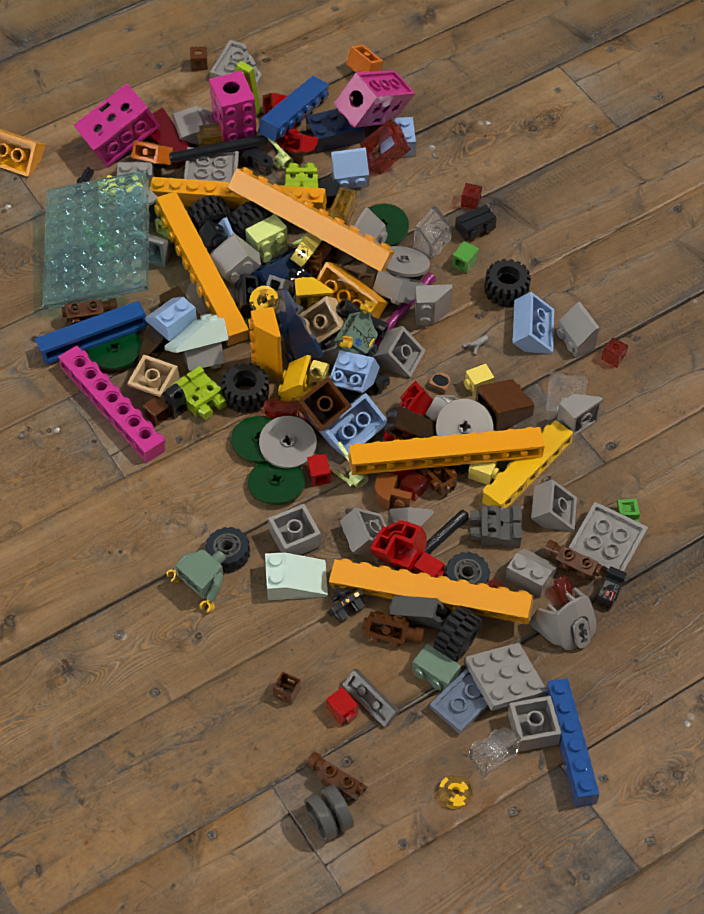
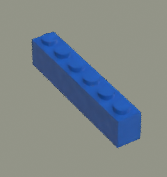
M314 75L311 76L261 118L258 133L274 142L278 138H282L305 115H309L313 108H317L320 102L327 99L330 84Z
M139 301L37 337L35 340L39 353L45 365L58 361V356L76 345L81 350H88L147 328L148 322L145 320L146 313Z
M565 678L548 681L546 696H551L561 730L559 747L575 807L597 804L599 790L569 680Z

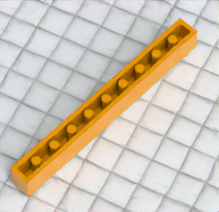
M246 167L243 169L237 168L229 183L228 188L380 272L386 270L394 254V251L390 249V245L381 242V244L376 242V238L369 234H361L359 228L352 225L349 227L344 224V220L328 216L329 212L321 208L317 210L313 207V203L304 200V202L299 200V196L292 192H284L282 186L268 183L267 178L261 175L258 177L253 175V171Z
M152 177L150 190L157 197L176 191L183 206H191L197 200L203 199L206 196L210 197L211 195L219 196L225 201L229 209L235 210L240 205L250 201L229 189L230 182ZM282 186L284 192H292L299 196V200L303 202L307 200L313 203V207L317 210L320 208L326 209L325 189Z
M176 191L156 197L155 213L161 217L162 226L164 229H167L170 242H174L176 253L178 256H181L184 269L189 271L190 280L196 285L199 297L203 298L206 311L210 312L211 315H217L225 319L229 339L225 341L227 346L248 340L249 329Z
M527 427L525 429H508L483 433L472 432L469 434H452L450 436H432L408 440L397 439L387 442L356 443L349 445L348 457L351 474L360 475L537 458L543 456L545 444L540 427Z
M349 559L334 560L329 580L333 589L340 587L343 590L347 587L350 592H356L361 589L365 595L393 599L394 595L437 598L450 610H454L462 605L476 615L529 624L533 606V596L527 591L519 590L518 592H513L505 587H498L496 589L484 583H478V585L470 584L466 580H458L457 582L444 576L435 578L430 577L427 573L413 574L405 569L396 571L383 565L374 567L366 562H360V564L352 563Z

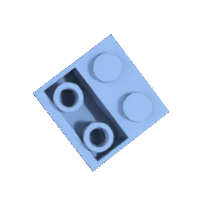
M340 350L330 379L336 387L363 393L374 384L380 367L373 357Z

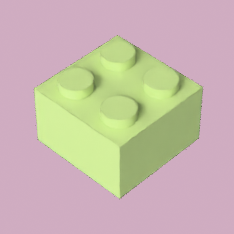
M276 214L245 229L246 243L260 253V264L267 263L276 256L288 251L287 226Z

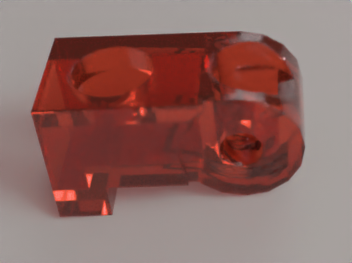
M269 398L264 402L266 417L275 419L281 416H294L299 418L300 411L292 401H279L275 398Z

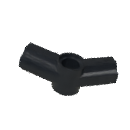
M343 299L336 307V312L346 320L350 314L362 312L360 308L348 299ZM371 314L374 329L378 333L377 337L382 339L388 331L389 323L375 318Z

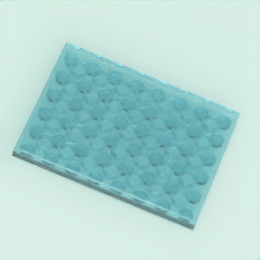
M147 170L46 190L43 307L45 310L63 307L65 304L99 300L149 290V174Z

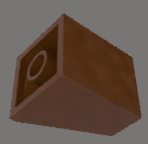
M328 376L307 388L292 400L315 431H323L352 407Z
M513 379L480 385L476 389L475 401L483 405L491 415L493 431L507 430L533 416V400L527 397L523 388Z

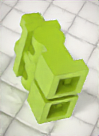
M290 163L289 167L286 168L285 186L318 188V174L314 163L305 164V168H298L297 163Z
M201 366L189 372L187 378L183 376L173 383L178 384L183 389L187 409L196 418L201 416L207 420L213 415L212 407L215 406L218 410H222L227 406L222 389L204 373V369Z

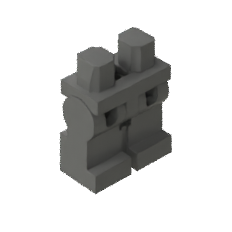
M482 505L481 510L470 511V524H480V527H470V540L481 541V546L503 545V547L520 548L522 539L521 505H513V508Z

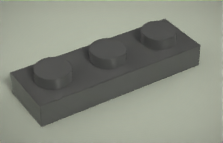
M353 669L343 683V686L384 727H388L400 710L358 669Z

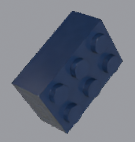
M338 108L306 116L308 136L318 138L317 145L314 148L316 154L364 142V126L353 127L350 125L348 119L338 111Z

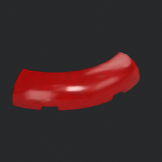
M277 93L263 95L264 115L287 96ZM294 125L291 130H288L282 138H278L275 142L289 152L305 153L312 151L316 147L318 138L302 135Z
M415 380L400 397L401 402L399 406H404L408 410L424 416L433 399ZM384 433L383 442L397 439L402 440L389 433ZM416 469L390 472L391 474L398 475V480H406L418 474Z

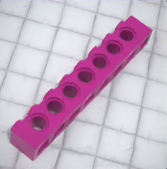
M76 345L58 356L62 370L146 463L165 452L164 443L166 441L163 435L154 430L152 423L143 418L141 411L132 406L130 399L121 394L119 387L111 383L108 375L100 371L97 363L89 359L85 350H81Z

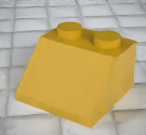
M294 278L295 302L302 306L304 311L326 296L333 298V290L315 278Z
M310 355L290 362L288 369L284 370L282 377L284 382L283 385H279L278 395L281 396L282 404L295 406L292 400L308 388L309 369L311 366Z

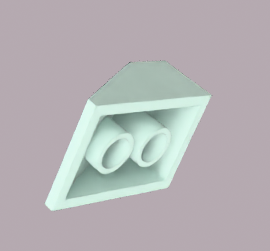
M201 315V319L194 320L165 345V350L178 353L229 340L225 319L217 315Z
M290 553L265 554L268 600L328 597L325 560Z

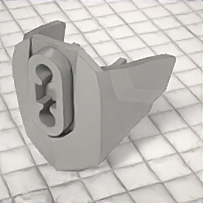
M576 587L572 589L574 597L566 593V597L570 602L559 611L550 604H547L546 610L542 608L537 609L530 620V625L552 644L559 645L565 650H574L577 647L585 648L590 643L597 628L595 614L589 597Z

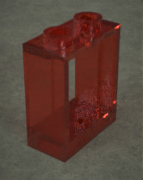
M389 119L360 143L361 148H366L368 168L379 174H382L411 150L400 125L392 119ZM391 136L395 144L376 159L373 150Z

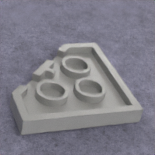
M229 40L210 71V77L212 78L234 73L236 64L242 61L254 68L257 87L262 80V74L257 69L252 56L249 55L246 45Z

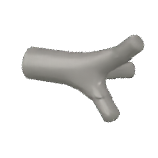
M483 335L473 342L463 344V347H473V355H477L478 348L488 342L489 339L486 335Z

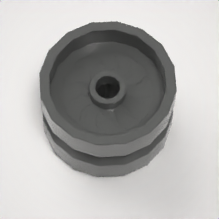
M333 784L321 789V797L314 793L304 799L307 813L324 841L336 837L337 829L345 832L354 827L350 810L342 795Z

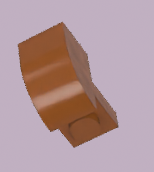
M381 472L378 473L375 481V500L377 504L389 511L390 505H394L397 508L410 507L412 493L396 489L398 475Z

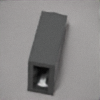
M394 595L389 607V614L391 616L400 615L410 620V624L436 630L441 629L446 619L452 613L437 598Z

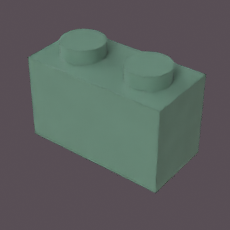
M426 644L412 664V671L418 678L427 680L435 689L442 691L460 675L461 665Z

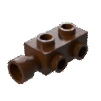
M322 240L307 260L310 272L318 276L326 262L337 263V257L340 255L339 249Z
M112 298L103 302L102 300H90L65 304V307H61L62 316L67 319V323L76 324L104 312L117 309L116 298Z
M446 466L417 469L420 477L425 478L432 490L437 491L441 496L451 493L457 487L458 475L453 468L448 469Z
M551 539L544 548V554L556 557L560 569L566 572L574 571L577 573L576 576L583 580L591 579L594 581L595 577H599L603 570V566L598 561L580 554L571 548L561 547Z
M371 611L368 618L364 617L362 624L365 636H369V640L379 642L381 639L386 640L392 646L404 645L406 639L421 645L425 629L416 627V629L410 628V620L403 616H390L382 611Z
M316 751L308 758L306 766L314 771H319L317 776L322 778L320 783L325 786L333 784L336 788L340 789V794L347 800L351 797L358 800L366 792L367 786L323 759V756Z

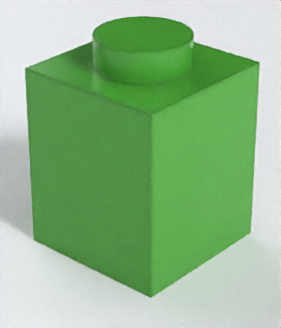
M463 241L453 254L452 266L468 273L478 260L479 248Z

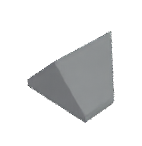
M411 507L389 509L393 523L403 520L422 526L434 514V511L431 509Z

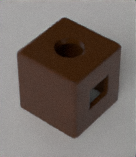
M206 46L190 47L191 70L208 69ZM195 51H202V54L195 55Z
M154 396L143 405L144 415L156 426L171 416L169 405L159 396Z
M282 671L273 686L274 697L292 705L301 690L300 679ZM289 689L291 694L284 692V690Z

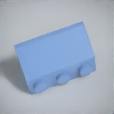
M532 292L514 300L513 344L524 352L553 353L554 309Z
M366 393L350 403L352 407L323 431H319L327 443L344 457L345 455L338 446V442H341L349 453V445L356 443L364 444L386 426L387 419Z

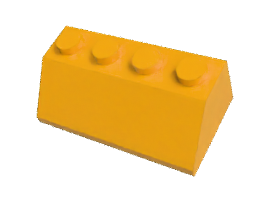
M0 129V167L30 177L42 159L45 144Z
M326 262L316 280L333 290V298H336L338 303L343 299H348L360 308L362 304L365 305V300L374 302V309L371 314L375 318H380L389 303L337 263Z
M274 308L251 311V319H248L252 363L260 366V369H264L268 377L278 382H283L281 335Z

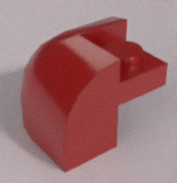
M398 520V522L381 528L370 550L385 564L393 568L400 567L411 571L417 558L421 557L425 552L427 536L421 526Z

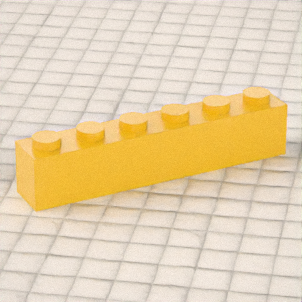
M556 420L551 425H546L542 431L545 444L543 456L511 460L503 473L499 472L491 485L485 486L482 491V503L488 507L508 508L572 443L573 432Z

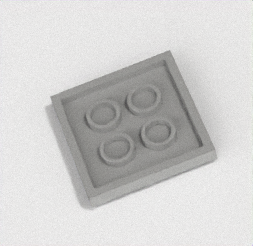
M230 151L186 160L184 179L230 182L238 168L239 151Z
M594 502L568 548L598 561L606 571L611 566L625 572L648 527Z
M520 643L466 656L464 659L466 667L491 711L507 707L513 702L546 696L547 689Z

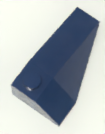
M297 247L285 252L280 257L271 259L267 264L258 267L250 274L258 277L259 287L266 286L269 275L282 279L288 277L289 271L297 265V263L290 259Z
M287 288L277 290L285 355L288 362L290 363L306 355L311 356V361L324 356L314 334L308 333L306 320L297 314L298 307Z

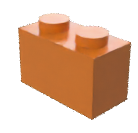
M357 45L350 47L346 64L356 73L381 71L383 60L366 46Z
M134 141L131 158L170 165L169 153L172 152L173 148L149 142Z

